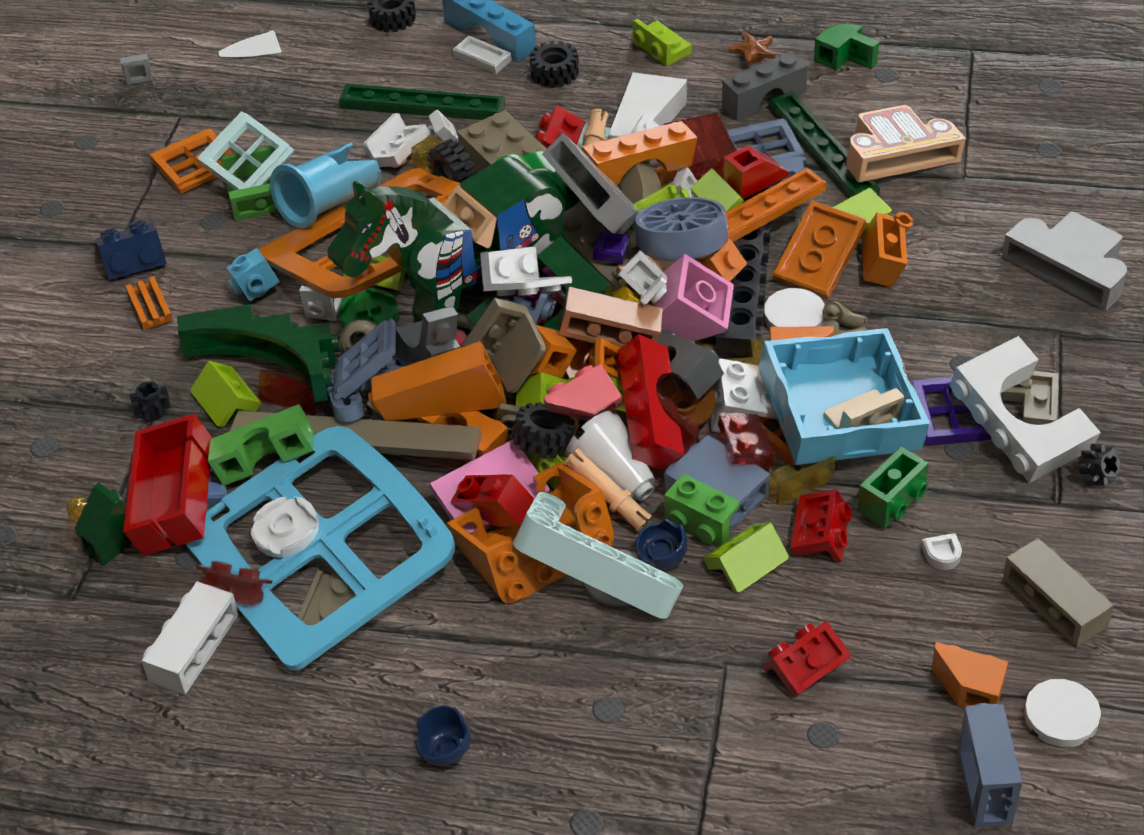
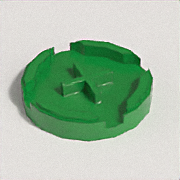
M374 288L365 289V293L347 296L338 308L339 321L342 328L351 321L358 319L370 320L378 326L384 320L387 322L391 318L397 324L400 318L399 306L395 297L385 290ZM359 333L358 337H362L364 333Z

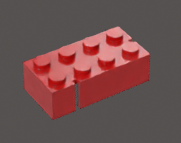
M195 414L135 431L123 532L143 556L169 549L172 542L179 546L204 538L210 476L208 457L212 436Z

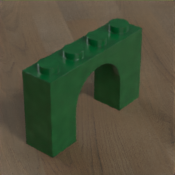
M561 236L537 255L540 268L548 277H572V283L561 284V290L565 293V300L569 287L613 297L610 283ZM490 296L466 316L472 330L493 299ZM563 307L554 318L545 323L538 324V326L559 331Z

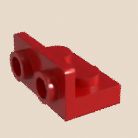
M837 489L799 496L791 549L796 556L828 551L835 562L843 561L844 548L848 545V521H851L852 512L849 503L843 500Z
M827 620L816 628L812 622L794 634L798 641L790 646L784 641L767 653L771 660L762 666L763 669L767 672L773 668L793 698L852 656Z

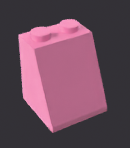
M682 255L664 271L667 275V291L655 304L651 302L654 307L663 308L661 330H670L676 336L682 339L689 338L692 341L724 333L728 330L734 284L688 255Z

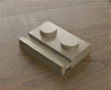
M318 570L298 614V618L306 625H315L356 595L337 573L332 572V575L323 574V571Z

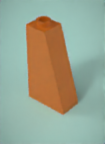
M481 341L372 377V392L368 394L373 410H379L385 421L495 409L501 403L506 404L504 384Z

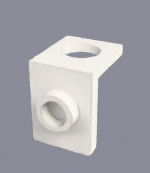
M301 286L299 292L306 318L335 321L343 298L327 297L308 286Z

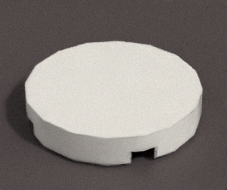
M788 288L780 290L771 295L766 301L764 321L769 329L770 327L821 326L825 322L822 316L825 304L819 296L805 289Z
M280 497L265 504L256 513L253 519V529L251 528V536L258 549L267 556L277 558L293 556L304 550L315 539L319 530V518L312 504L305 499L295 497V499L287 500L286 497Z
M1049 679L1037 684L1029 692L1024 715L1027 726L1030 730L1033 729L1039 734L1038 738L1045 743L1057 747H1076L1083 744L1084 740L1095 735L1101 711L1099 702L1092 692L1081 684L1066 679Z

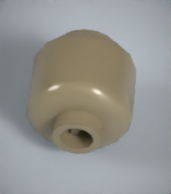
M358 319L348 323L340 334V345L344 353L353 347L358 340H361L377 327V325L366 319ZM359 333H364L362 337H358Z

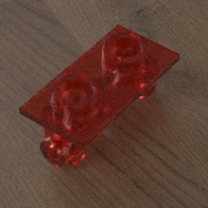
M260 370L258 399L287 408L300 404L304 413L315 415L316 402L306 382L280 375L277 372L272 373Z
M212 561L211 566H196V569L205 571V576L201 578L200 583L230 592L231 587H233L232 593L235 601L249 606L262 602L264 593L261 590L262 583L272 584L273 580L260 578L261 571L240 567L239 572L232 571V564L226 562Z

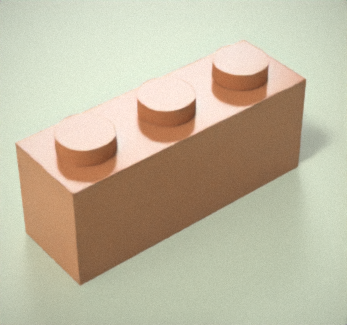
M569 287L562 310L559 335L592 343L595 342V339L602 338L620 348L638 334L658 342L661 333L663 308Z

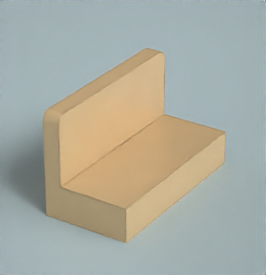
M897 388L883 394L873 389L826 409L823 417L834 429L889 423L892 418L898 419L904 395Z

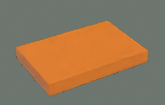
M811 200L772 274L773 279L829 299L867 225L866 219Z

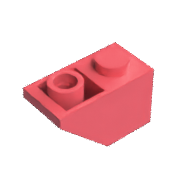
M602 364L594 368L592 365L584 367L576 373L575 379L567 384H564V382L555 384L547 391L548 395L544 397L545 407L548 411L588 421L604 411H613L622 405V396Z

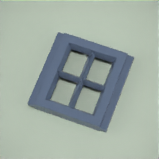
M784 118L719 132L721 143L728 155L739 150L735 145L736 143L755 139L758 145L750 147L768 156L770 155L767 151L788 147L789 153L770 156L773 159L802 156L803 163L806 164L805 154ZM781 134L783 138L781 140H776L767 143H763L760 139Z
M392 318L387 322L385 320L338 358V363L335 365L333 397L337 401L342 397L344 399L393 359V354L396 353V322Z

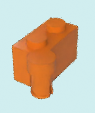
M876 212L862 234L865 281L893 287L908 265L906 233L912 227L913 219L907 213L899 212L894 218L893 216Z

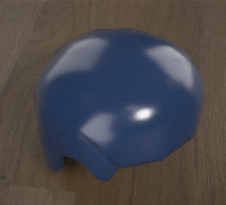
M669 519L647 525L640 530L635 541L638 558L640 561L658 570H669L681 563L687 553V536L681 524L677 526Z
M447 705L434 707L418 719V739L414 742L418 753L428 764L447 766L457 763L462 759L471 744V730L457 708Z

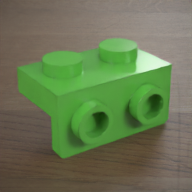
M682 474L664 495L665 519H669L677 526L681 524L684 531L698 537L702 542L720 547L729 541L730 518L738 510L739 500L686 474Z

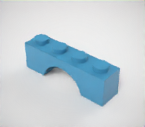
M442 0L444 21L461 31L474 23H478L487 30L498 48L511 53L513 61L518 63L530 55L531 50L534 51L536 46L534 24L492 0Z

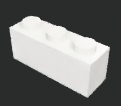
M198 581L195 583L190 592L182 597L180 606L172 618L164 623L161 634L154 644L149 646L144 652L142 664L149 682L186 695L239 615L233 593Z

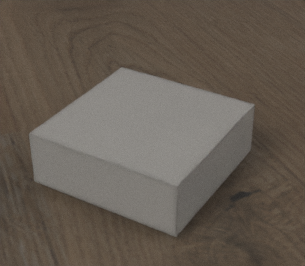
M147 53L120 58L126 85L153 81Z

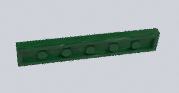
M345 84L339 99L340 109L429 116L436 110H439L448 118L484 120L504 111L506 105L505 97L353 84Z
M794 92L769 100L768 108L778 119L784 118L787 121L797 141L848 198L868 188H871L879 196L880 187L873 180L863 182L856 180L846 166L848 152Z

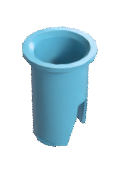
M351 142L297 166L291 164L278 165L272 171L270 178V189L274 204L281 216L289 224L297 228L310 227L316 221L318 214L345 203L354 197V181H359L369 190L378 187L381 181V170L377 160L347 161L348 150L353 145Z

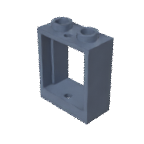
M979 703L973 706H965L958 743V754L974 827L1011 825L1014 822L1022 779L1004 705Z

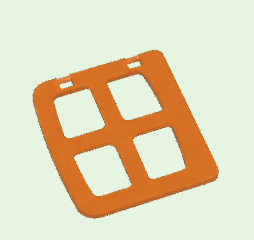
M415 168L378 187L397 186L414 191H422L436 197L435 199L443 205L456 185L460 186V183L442 176L438 177L425 169ZM347 203L316 218V221L310 227L297 228L258 249L271 267L331 298H343L357 294L403 271L389 257L373 266L369 264L367 269L357 277H342L330 271L336 265L328 258V255L312 262L297 254L298 251L343 227L346 212L344 206Z

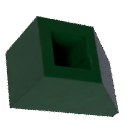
M98 482L93 486L74 529L82 550L99 564L105 566L133 543L123 532L125 521L124 499L116 490L112 489L110 491Z

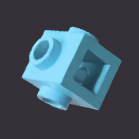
M257 248L248 254L237 257L230 266L226 267L232 275V278L228 281L237 295L244 293L249 301L262 297L271 287L280 282Z

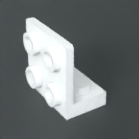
M536 246L480 253L484 291L497 290V296L515 295L517 289L518 295L537 294V291H540V287H542V292L561 290V284L572 283L571 276L539 278Z
M719 358L718 363L725 374L711 386L716 399V407L710 417L711 430L724 433L730 421L735 420L737 412L778 420L759 371V366Z

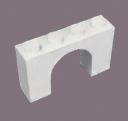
M1017 336L956 367L950 387L954 395L959 400H962L971 411L974 420L981 424L990 434L993 443L999 449H1002L1012 461L1014 469L1031 483L1081 456V450H1090L1091 444L1096 442L1101 432L1080 408L1054 422L1044 425L1025 423L1007 411L1002 403L1000 394L1029 379L1039 360L1022 339Z

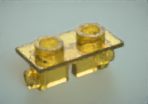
M832 456L817 463L795 465L799 469L797 472L790 463L770 472V489L777 490L776 504L780 505L788 500H795L803 493L817 486L826 485L833 479L836 457Z

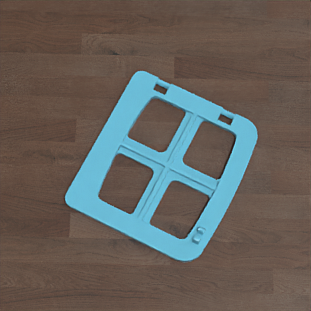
M330 427L313 436L312 452L314 454L301 463L297 461L301 456L286 462L279 459L223 497L221 502L206 512L204 538L185 544L219 587L224 591L233 593L237 609L289 670H300L442 569L452 559L455 552V541L451 532L421 494L386 458L347 427ZM331 455L339 456L373 485V489L332 518H323L315 510L319 518V530L315 539L304 550L295 555L282 558L275 557L257 570L250 568L226 532L229 524L264 500L270 499L273 501L280 497H286L287 500L295 499V497L305 499L292 485L293 480ZM393 507L414 531L422 543V547L413 556L378 579L346 545L345 538L385 508ZM225 508L229 510L228 513L215 522L212 521L211 518ZM322 558L356 596L319 623L306 625L271 590L311 560Z

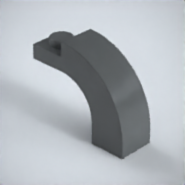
M453 306L424 313L422 321L396 328L395 355L404 367L461 348L455 339L458 313Z

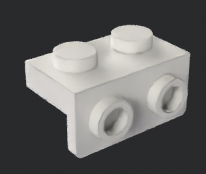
M395 113L363 143V146L370 159L377 160L379 167L392 166V168H397L407 161V157L413 151L423 145L422 142L430 135L426 124L405 126L400 114Z

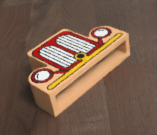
M907 105L860 113L858 115L855 135L850 140L846 166L858 182L956 163L961 160L966 138L953 123L945 119H932L925 125Z

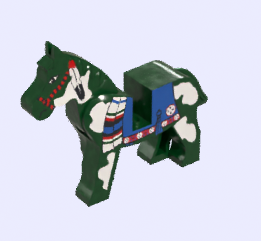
M507 157L496 161L460 183V187L497 218L491 246L486 248L473 241L472 230L434 197L427 199L419 192L397 186H382L369 190L359 181H354V197L344 206L346 209L344 225L329 245L327 254L328 258L344 274L349 277H357L367 269L373 257L380 256L387 251L392 260L409 275L410 286L415 292L413 317L414 323L422 321L424 313L451 306L458 313L462 289L483 280L480 253L536 246L538 255L559 236L569 244L563 231L564 212L578 204L579 198L566 185L564 180L552 170L545 168L531 170L514 157ZM538 261L539 278L548 277V276L541 270L540 265H539V261Z

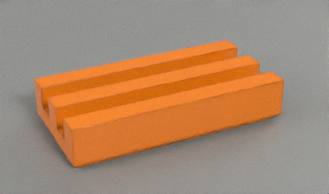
M154 276L149 277V282L145 284L143 280L137 281L138 286L132 287L131 284L125 285L143 330L173 321L171 312ZM148 291H153L164 316L159 317ZM142 294L153 320L147 321L136 295Z

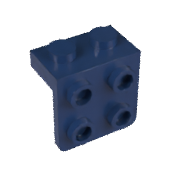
M141 220L129 224L130 229L118 232L117 228H112L100 232L101 237L95 240L109 280L167 264L157 229L152 223L147 224L146 220Z

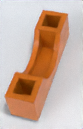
M682 121L585 145L582 146V151L593 161L596 167L618 185L630 168L647 159H656L667 172L692 166L697 136Z

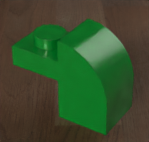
M854 24L834 25L815 38L814 61L834 70H838L848 60L872 69L878 64L879 41L862 35V26Z

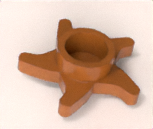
M743 32L742 40H744V43L729 46V53L742 54V58L748 66L751 63L761 62L764 58L775 59V52L767 49L772 43V36H767L764 39H755L750 34Z

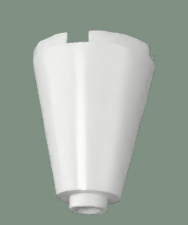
M604 411L596 415L581 427L585 433L579 440L575 436L570 440L566 448L567 457L571 453L574 455V451L579 448L621 489H628L632 493L631 498L634 501H643L654 491L653 484L655 478L647 464L632 459L629 432L620 416L615 412L613 414L611 411Z

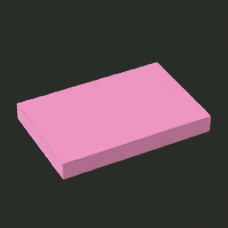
M513 440L430 483L429 489L450 520L466 513V511L454 506L450 502L457 491L458 484L464 479L465 475L513 474L535 499L537 491L532 477L537 475L538 472L525 453L519 449V445H515ZM546 484L545 490L550 493V489ZM482 520L485 530L493 526V524ZM468 522L462 528L472 535L474 523Z

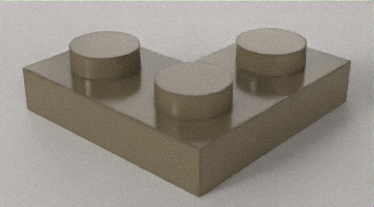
M1033 371L1029 379L1000 394L1001 400L1023 402L1022 421L1025 423L1044 425L1057 420L1059 373Z

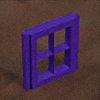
M952 377L912 380L910 384L914 387L930 422L924 441L926 446L992 440L990 434L979 423H977V427H959L956 414L971 413V411L965 404L953 405L950 396ZM943 392L947 406L929 408L926 394ZM950 415L953 429L935 430L932 416Z

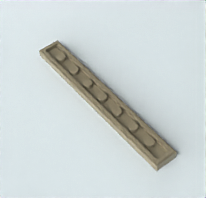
M238 411L230 431L276 413ZM306 415L314 429V435L330 427H347L382 454L474 460L482 437L480 427L369 419L339 422L335 417Z

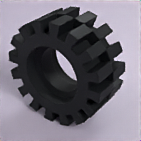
M367 0L371 26L373 28L376 27L379 31L383 28L384 32L388 33L390 29H393V32H398V28H401L403 31L406 29V25L410 27L413 25L412 22L416 20L414 0Z
M550 41V44L547 45L543 42L541 47L535 46L534 51L531 50L530 72L531 78L534 79L535 83L541 82L543 87L549 84V88H554V85L558 84L560 88L564 87L563 83L569 85L572 83V80L575 81L577 79V75H579L578 52L575 47L571 48V44L567 43L564 45V41L554 44V41Z
M446 140L430 149L427 153L429 155L427 156V161L430 162L428 167L433 171L432 174L438 177L442 176L457 183H462L477 174V171L473 169L475 165L473 161L469 160V157H471L469 153H465V148L462 145L459 146V142L456 140Z
M536 402L535 406L532 403H528L526 407L521 406L519 411H517L511 437L514 439L513 443L515 445H520L519 449L521 451L529 450L528 454L531 456L537 453L540 454L539 458L545 459L546 455H549L550 459H554L557 455L560 457L564 456L574 433L575 421L570 419V416L548 411L545 406H542L541 402Z

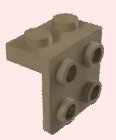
M497 298L492 300L462 344L464 347L481 341L490 359H492L507 392L511 393L518 391L546 350V345L527 307Z

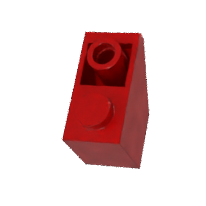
M748 145L724 157V181L742 199L789 176V172L773 158Z
M513 474L465 475L464 479L458 484L457 491L450 502L466 512L477 508L482 520L497 527H520L534 498Z

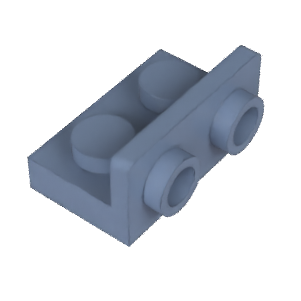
M553 291L541 293L537 305L535 304L537 299L528 295H514L504 299L505 301L525 305L535 325L544 320L546 321L547 318H551L557 302L552 299Z

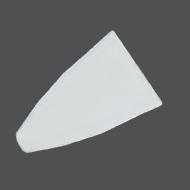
M270 31L232 44L220 50L219 56L254 57L281 53V49L275 32Z

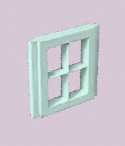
M241 111L199 155L197 161L231 188L240 190L266 184L271 178L272 171L278 165L284 164L295 151L284 140L247 113ZM248 128L258 135L259 138L245 152L234 142ZM263 141H266L275 148V151L263 163H260L250 154ZM231 147L241 157L227 171L216 161ZM247 159L258 169L244 183L234 176L233 172Z

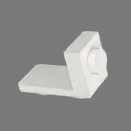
M641 250L618 273L641 295L640 302L644 305L649 301L655 304L667 291V275Z

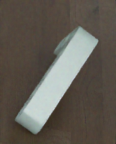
M539 492L513 541V545L517 550L653 616L663 619L669 617L683 589V584L679 580L560 523L559 520L566 504L549 493Z

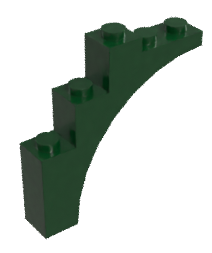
M251 304L177 316L178 335L184 358L203 355H239L272 361L292 370L300 376L311 389L315 402L328 400L327 388L333 387L330 366L336 365L334 353L340 352L337 333L331 334L329 322L298 327V324L292 325L290 313L260 318L259 315H253Z

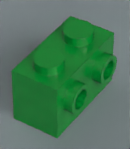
M900 447L860 485L857 512L884 529L894 519L899 520L905 514L907 507L915 499L920 500L928 489L926 480L929 463L907 449Z

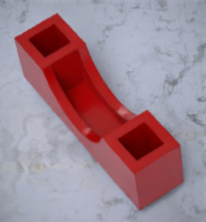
M638 334L617 350L632 459L663 470L685 455L680 426L666 414L659 402L656 391V384L672 373L668 347Z

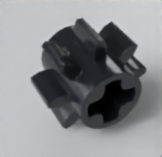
M143 382L137 386L135 393L129 395L134 415L142 414L146 421L157 420L163 417L165 409L171 408L167 387L159 388L155 382Z
M1092 443L1090 450H1081L1077 467L1080 473L1084 475L1083 481L1093 482L1094 485L1106 486L1108 478L1118 477L1117 474L1120 470L1121 461L1117 454H1115L1114 447H1105L1102 443Z

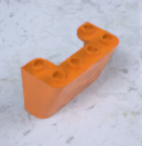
M561 462L532 477L538 494L539 492L548 493L545 490L546 482L549 478L557 476L559 479L558 486L549 494L556 496L566 504L559 522L611 547L614 541V530L601 488ZM477 508L447 523L457 548L505 603L513 604L519 602L566 575L520 552L514 547L513 541L520 527H498L486 534L480 512ZM468 522L474 523L472 535L462 528L464 524Z

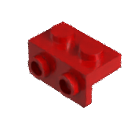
M556 105L550 114L546 112L538 124L541 130L536 133L535 138L547 149L564 133L577 145L585 121Z

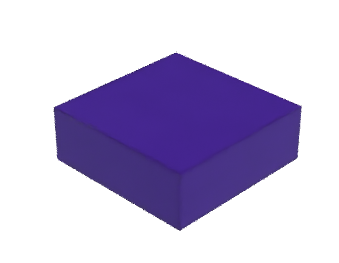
M600 232L593 250V260L623 264L631 244L630 236Z

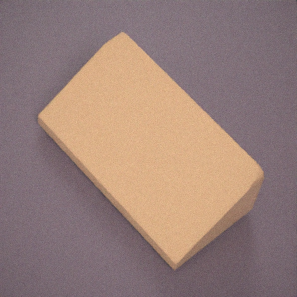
M456 185L443 206L472 230L473 241L489 248L492 243L497 218L465 190Z

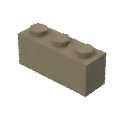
M1037 538L1007 557L1003 580L1076 648L1108 628L1114 605L1110 603L1103 593L1098 592L1092 587L1079 571L1071 568L1061 559L1056 550L1048 547L1042 540Z

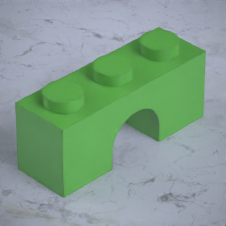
M300 404L210 439L208 462L222 485L225 486L253 475L254 465L267 454L277 452L281 460L286 462L312 452L314 429Z

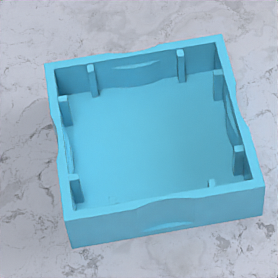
M888 328L847 332L831 337H800L764 341L759 371L795 465L892 454L900 447L908 451L922 450L930 422L914 387L910 384L904 373L902 359ZM897 388L904 395L898 419L892 418L889 423L834 429L823 417L826 409L873 389L883 394Z

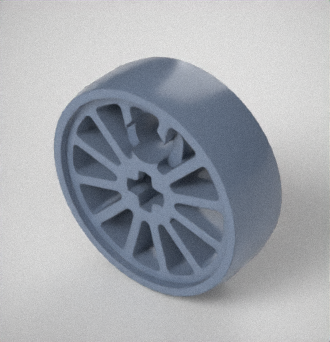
M683 197L657 202L642 209L636 215V242L639 250L657 260L677 261L684 254L692 259L703 257L719 250L726 244L728 239L727 215L721 203L707 198Z

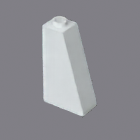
M633 72L609 132V139L631 134L643 114L659 126L669 124L687 103V79Z

